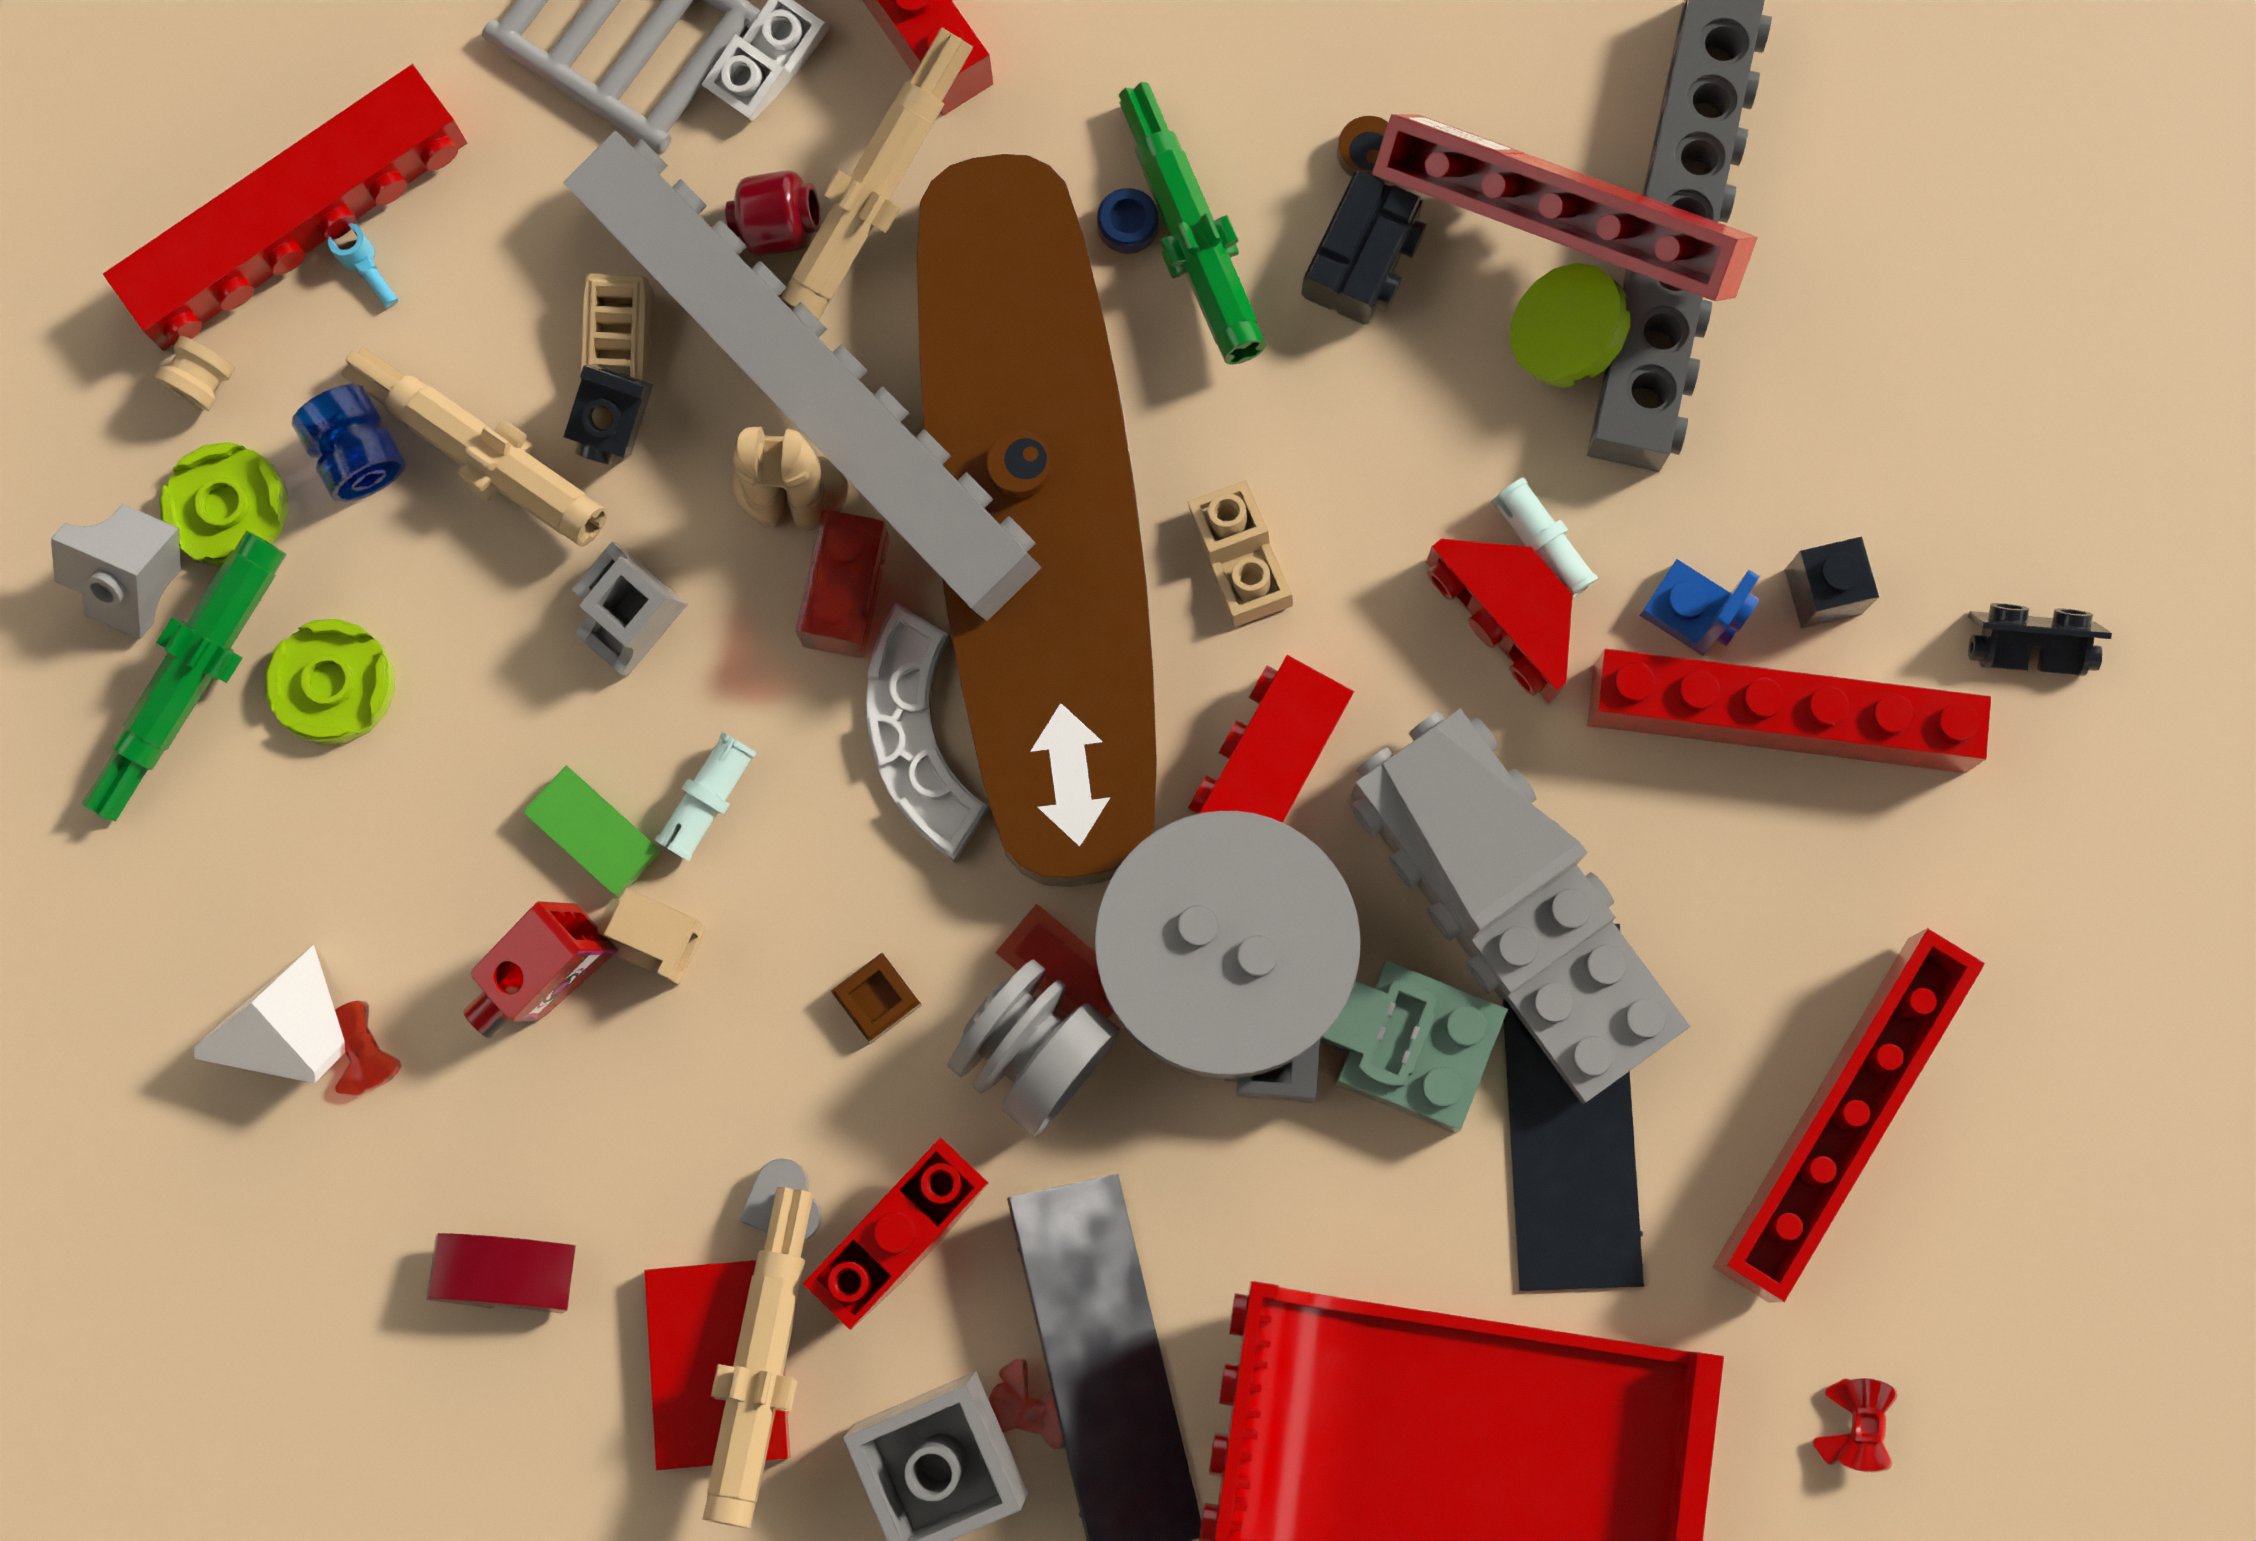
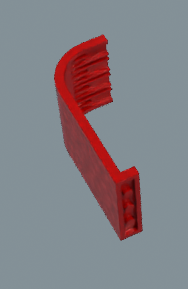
M1256 1281L1249 1282L1248 1295L1234 1294L1229 1335L1242 1337L1238 1364L1226 1362L1224 1364L1219 1404L1231 1406L1228 1434L1214 1433L1209 1475L1221 1476L1218 1504L1204 1503L1199 1541H1703L1724 1356L1282 1288L1279 1285Z

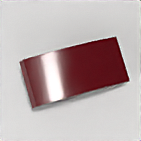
M437 1233L426 1300L484 1308H493L498 1305L562 1314L568 1309L576 1245L498 1236Z

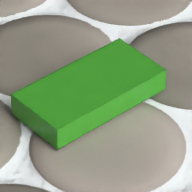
M567 765L523 811L526 816L618 899L623 895L625 889L629 888L662 853L655 844Z

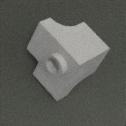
M122 504L112 516L99 524L76 526L65 523L51 537L54 581L83 594L85 616L141 639L154 624L156 608L163 592L181 571L179 528Z
M611 542L572 589L583 600L579 606L587 612L582 625L575 635L619 674L625 676L630 675L688 605L625 548L615 542Z

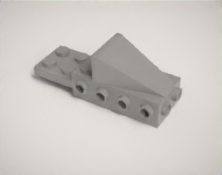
M1461 708L1446 719L1440 711H1437L1420 722L1408 733L1413 742L1393 755L1388 747L1384 748L1358 767L1357 771L1362 778L1356 781L1351 796L1356 802L1351 805V808L1366 831L1371 836L1379 833L1394 853L1389 856V860L1404 883L1410 888L1417 885L1432 906L1427 909V912L1438 930L1449 941L1456 938L1468 954L1470 959L1465 963L1476 982L1486 993L1494 990L1501 1001L1505 999L1579 1101L1584 1104L1691 1026L1613 923L1616 917L1609 907L1614 904V900L1606 886L1594 873L1590 872L1585 876L1577 866L1588 853L1583 845L1557 822L1550 819L1531 804L1537 800L1532 787L1517 769H1512L1510 772L1505 769L1493 753L1498 749L1494 736L1479 718L1475 717L1470 721Z

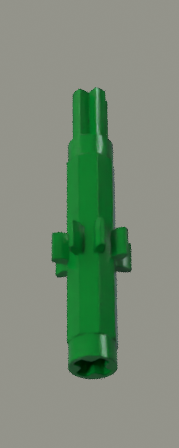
M1140 82L1134 89L1126 87L1118 94L1121 100L1119 103L1137 143L1135 153L1143 169L1144 177L1170 235L1162 238L1160 241L1164 249L1161 254L1170 275L1174 279L1186 273L1224 362L1235 365L1249 361L1265 349L1266 343L1230 258L1239 254L1236 246L1239 240L1227 215L1214 221L1187 156L1182 150L1176 134L1169 131L1149 83Z
M246 530L236 548L231 550L188 621H179L171 617L156 642L164 647V650L168 653L125 720L122 731L112 745L113 753L81 803L84 807L94 811L98 816L106 820L111 819L116 822L148 769L153 770L164 751L170 747L211 679H220L225 683L229 681L243 658L236 654L231 647L274 580L276 571L287 555L285 552Z

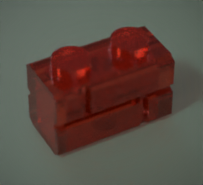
M822 510L795 630L803 647L855 658H864L883 574L880 565L885 564L890 541L884 521L832 510Z

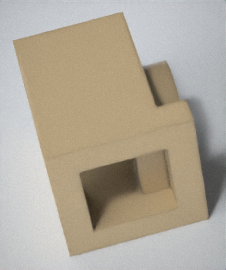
M626 888L620 901L613 898L605 908L597 933L620 945L615 956L648 971L652 970L655 961L660 962L661 965L657 973L668 981L679 985L706 927L692 916Z

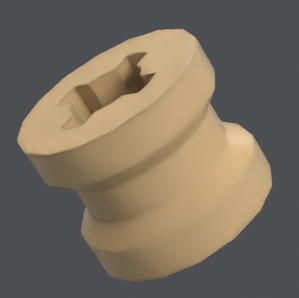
M180 335L173 347L175 357L170 365L159 368L154 379L180 398L203 410L209 411L216 401L214 390L219 382L229 380L235 367L207 347Z

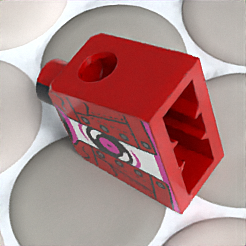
M537 901L472 969L470 973L472 979L483 992L463 1010V1014L472 1027L487 1038H491L509 1020L512 1022L540 1020L607 962L618 949L607 937L597 933L598 926L578 904Z

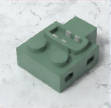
M1386 960L1374 988L1358 981L1354 982L1347 1003L1334 1024L1320 1039V1043L1348 1053L1335 1085L1456 1134L1462 1129L1508 1009Z

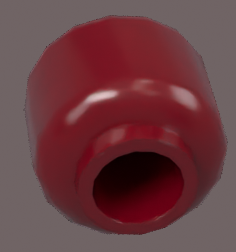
M791 170L752 175L741 179L736 187L734 200L727 201L725 206L727 227L737 237L741 238L742 242L747 246L746 249L755 256L804 249L809 245L812 234L818 232L821 227V209L814 185L812 183H804L802 178Z

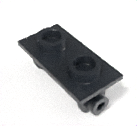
M1991 603L1989 613L1969 611L1968 617L1982 627V634L1971 636L1968 656L1970 660L1980 661V665L1983 668L1992 667L2028 671L2031 647L2040 648L2037 668L2040 672L2085 676L2088 670L2098 671L2102 663V647L2093 645L2094 638L2111 639L2112 637L2110 631L2092 621V613L2081 610L2058 608L2054 609L2053 618L2028 616L2029 608L2024 606Z

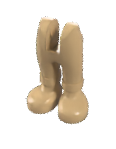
M749 427L739 434L732 450V460L735 467L732 475V489L737 503L745 514L764 527H777L784 517L788 500L794 523L798 529L812 530L822 526L839 514L848 497V480L828 458L817 457L816 453L799 432L786 429L784 437L765 436L762 427Z

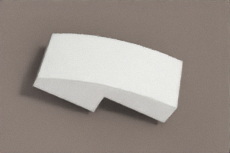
M768 0L743 39L737 34L734 35L701 85L753 121L793 79L817 48L830 27L794 0Z

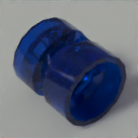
M349 384L327 390L306 402L292 417L291 425L307 454L312 458H319L316 470L335 502L347 503L371 496L394 482L406 467V461L391 434L385 429H378L382 418L362 385Z

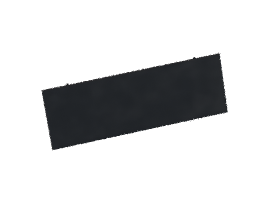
M1615 924L1620 931V924ZM1504 999L1502 1006L1508 1009L1503 1023L1519 1291L1643 1287L1641 1249L1643 1232L1640 1231L1630 1071L1592 1099L1582 1104Z
M1113 1174L1008 1197L1007 1201L1018 1244L1017 1251L1020 1253L1080 1510L1079 1517L1082 1519L1086 1540L1192 1541L1199 1539L1201 1528L1200 1512L1119 1175Z

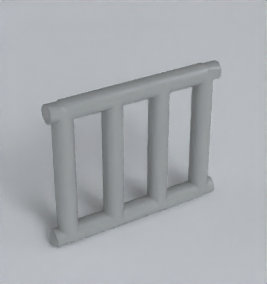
M516 0L500 23L492 19L486 24L482 31V37L495 45L498 50L637 142L642 138L654 152L660 155L666 151L671 142V136L667 134L701 89V84L734 35L740 36L745 28L749 29L758 18L761 10L750 4L748 0H703L723 13L724 16L648 118L628 107L619 99L693 0H662L598 86L570 67L621 0H589L549 54L522 36L548 0Z

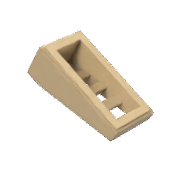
M586 274L583 299L581 372L584 365L596 364L646 382L654 291L646 277ZM604 303L632 304V308L604 306ZM602 325H632L631 334L602 332ZM600 350L631 351L630 360L600 358ZM601 405L598 406V408H607Z

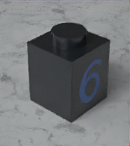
M1862 536L1801 550L1784 569L1801 629L1862 615L1879 598Z

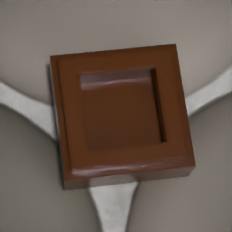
M883 952L831 990L832 994L870 1044L922 1006Z

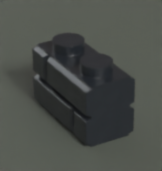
M1361 170L1355 171L1305 273L1301 295L1311 302L1329 310L1334 309L1338 314L1363 325L1369 324L1376 307L1387 312L1402 277L1393 274V271L1402 254L1413 258L1427 227V223L1418 220L1423 203L1420 196L1395 185L1389 186L1384 180Z

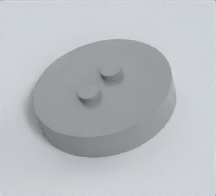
M1241 811L1201 813L1185 817L1157 830L1129 853L1118 867L1108 884L1098 912L1095 931L1097 968L1102 989L1115 1017L1125 1031L1152 1056L1181 1071L1198 1076L1227 1079L1251 1077L1270 1072L1299 1058L1327 1033L1338 1018L1350 996L1359 966L1360 928L1358 915L1351 893L1339 870L1330 858L1302 833L1282 822L1254 813Z

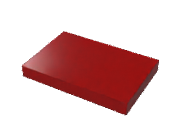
M757 1260L644 1270L656 1471L713 1466L726 1401L717 1400L711 1396L718 1364L731 1367L734 1365L752 1275H754ZM775 1411L765 1461L791 1458L788 1412Z

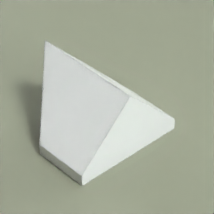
M314 945L194 1047V1059L316 1083L345 1053V1041Z

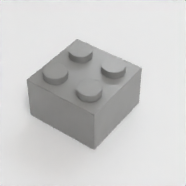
M976 1371L856 1422L843 1437L887 1541H951L1021 1511L1029 1494Z

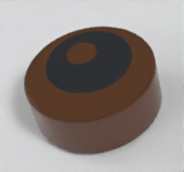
M1361 116L1353 119L1343 128L1339 137L1337 156L1342 169L1349 176L1352 177L1354 172L1359 170L1372 175L1388 121L1377 116Z
M1018 430L1003 434L994 441L987 455L989 477L993 485L1001 493L1009 497L1025 498L1038 493L1047 484L1051 474V458L1046 444L1037 435L1027 431Z

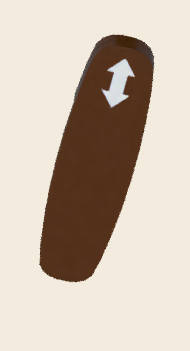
M999 154L976 157L949 165L931 180L920 201L917 290L924 429L951 455L943 464L951 475L958 481L967 472L992 497L993 500L985 507L986 511L999 524L1010 516L1032 538L1036 544L1027 553L1042 568L988 621L971 609L942 578L947 615L982 781L1006 857L1022 875L1043 885L1072 887L1101 883L1112 879L1118 867L1129 853L1143 840L1152 835L1155 827L1157 755L1149 607L1136 492L1123 409L1106 325L1085 239L1066 182L1050 165L1029 155ZM1021 430L1037 435L1046 444L1050 453L1051 474L1047 484L1038 493L1025 498H1013L1001 493L991 482L988 473L987 455L990 447L997 438L1011 431Z

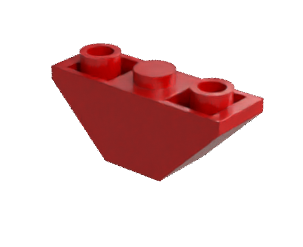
M1441 538L1431 546L1426 563L1431 567L1427 571L1429 579L1446 599L1451 601L1457 597L1472 616L1468 619V622L1484 644L1490 648L1498 645L1513 662L1509 667L1510 672L1518 684L1532 696L1539 692L1547 703H1550L1559 695L1567 680L1573 594L1532 547Z
M940 1137L802 1284L849 1330H852L892 1293L942 1241L989 1182Z

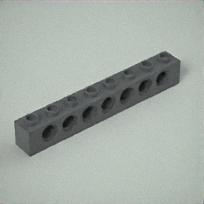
M1684 0L1642 193L1643 196L1715 222H1728L1736 195V186L1727 184L1730 164L1740 165L1748 137V129L1738 127L1742 108H1752L1760 79L1759 72L1750 71L1754 52L1763 53L1771 27L1772 16L1762 15L1765 0ZM1719 47L1725 50L1732 60H1716L1708 54L1706 48ZM1708 103L1718 110L1720 116L1716 118L1704 117L1696 111L1694 104ZM1685 159L1698 160L1706 166L1708 174L1694 175L1683 167L1681 161ZM1626 269L1622 288L1626 294V297L1624 296L1626 309L1630 312V329L1622 350L1604 371L1586 456L1660 472L1670 453L1679 455L1683 447L1688 418L1679 417L1678 414L1682 395L1692 396L1696 385L1700 360L1690 358L1694 337L1704 338L1710 320L1712 301L1703 300V297L1685 290H1668L1658 280ZM1649 330L1664 332L1670 337L1673 347L1665 350L1654 348L1647 342L1644 332ZM1636 388H1648L1657 394L1661 406L1652 409L1642 407L1634 400L1631 391Z

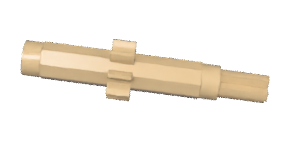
M940 28L910 82L905 81L851 176L837 169L823 195L835 203L786 286L787 288L783 291L781 295L783 300L794 307L801 302L819 320L872 228L875 226L887 233L901 209V206L889 199L945 105L942 101L971 53L973 46L944 28Z
M364 346L358 353L352 350L347 355L345 361L348 365L341 372L342 376L382 403L389 414L405 424L411 431L462 465L463 467L458 472V476L466 481L465 486L486 501H490L498 490L556 532L566 536L579 546L589 544L599 534L605 524L607 510L589 498L586 493L529 455L528 453L533 449V444L525 440L527 436L525 433L504 419L493 430L431 386H427L412 375H404Z
M777 1187L764 1251L758 1252L754 1275H752L734 1365L733 1367L717 1365L711 1396L715 1397L714 1399L726 1401L707 1490L708 1495L702 1519L705 1521L751 1528L775 1411H792L797 1380L793 1377L783 1376L805 1264V1260L801 1258L813 1199L812 1193L808 1191Z

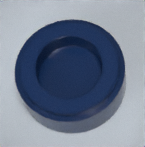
M1134 188L1118 189L1108 194L1101 202L1097 213L1098 232L1102 241L1110 249L1124 254L1137 253L1147 248L1157 235L1159 223L1158 210L1152 198L1143 191Z

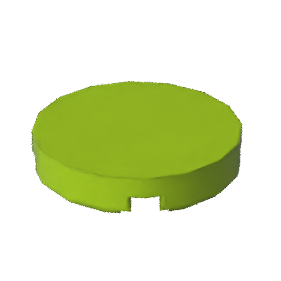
M1581 263L1554 268L1536 280L1519 300L1510 323V346L1517 363L1541 383L1562 388L1578 385L1574 382L1575 380H1580L1587 375L1593 378L1606 370L1622 350L1630 329V312L1626 309V300L1624 298L1626 294L1622 286L1597 266Z
M230 442L203 445L183 456L173 467L174 473L169 478L167 486L163 485L159 497L161 521L179 528V546L182 551L199 563L221 568L231 550L236 548L246 530L273 545L282 534L289 513L287 487L277 469L254 450L246 449L242 445Z
M340 619L313 620L298 627L299 631L293 633L287 640L284 638L276 646L265 671V697L271 710L276 714L278 720L294 735L320 745L346 744L369 733L386 715L395 691L394 667L384 646L361 626Z

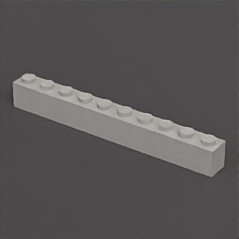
M615 130L563 183L970 608L988 621L1042 568L1027 553L1036 543L1010 516L999 524L986 511L985 507L993 500L992 497L967 472L958 481L943 466L951 455L925 429L915 437L901 423L910 413L883 386L873 394L860 381L868 370L842 344L832 352L819 339L827 328L801 302L791 310L778 297L787 287L761 261L751 269L740 258L739 254L747 246L721 219L712 228L699 214L707 205L682 179L673 187L670 186L660 175L668 165L642 138L632 147Z

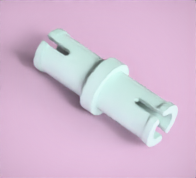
M1521 478L1501 491L1497 497L1493 498L1491 503L1494 507L1498 508L1524 543V546L1534 549L1573 594V598H1575L1599 578L1590 570L1565 536L1569 529L1563 521L1555 522L1527 485L1526 479Z
M724 732L720 734V739L695 779L692 781L687 778L681 789L686 791L685 795L661 833L654 839L688 861H691L692 854L719 812L723 815L726 814L731 806L730 803L726 802L727 798L752 758H755L757 755L755 751Z

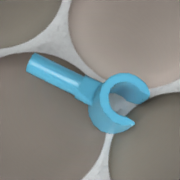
M353 223L348 224L357 236L355 245L348 250L339 249L333 239L329 237L328 246L341 265L347 270L357 271L367 281L385 308L394 306L398 302V298L380 275L377 266L372 261L375 250L361 228Z

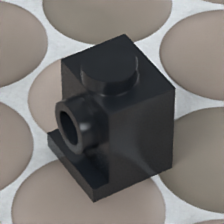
M596 364L584 365L580 375L582 379L563 437L578 442L575 454L589 460L611 465L614 455L624 458L632 454L654 384ZM599 405L609 408L613 414V423L607 430L598 428L592 420L593 411Z

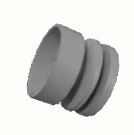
M1033 959L1026 963L1014 976L1000 983L978 1007L963 1030L964 1034L948 1062V1068L959 1077H963L983 1058L987 1060V1063L973 1084L974 1089L982 1094L996 1085L1004 1076L1008 1077L1014 1083L1004 1099L1002 1111L1036 1137L1057 1116L1089 1077L1115 1041L1120 1028L1087 1002L1074 1010L1064 1020H1061L1054 1013L1063 1000L1066 985L1057 980L1036 1000L1033 995L1045 977L1046 969Z

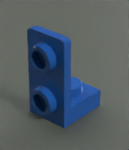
M1676 559L1639 616L1704 656L1716 641L1727 646L1735 633L1739 632L1760 600L1750 594L1760 576L1748 570L1730 593Z

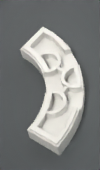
M895 602L883 623L868 669L866 721L870 745L887 790L901 813L914 829L935 849L953 862H956L989 808L985 803L972 795L951 772L938 749L933 733L930 702L932 683L937 665L950 638L947 633Z

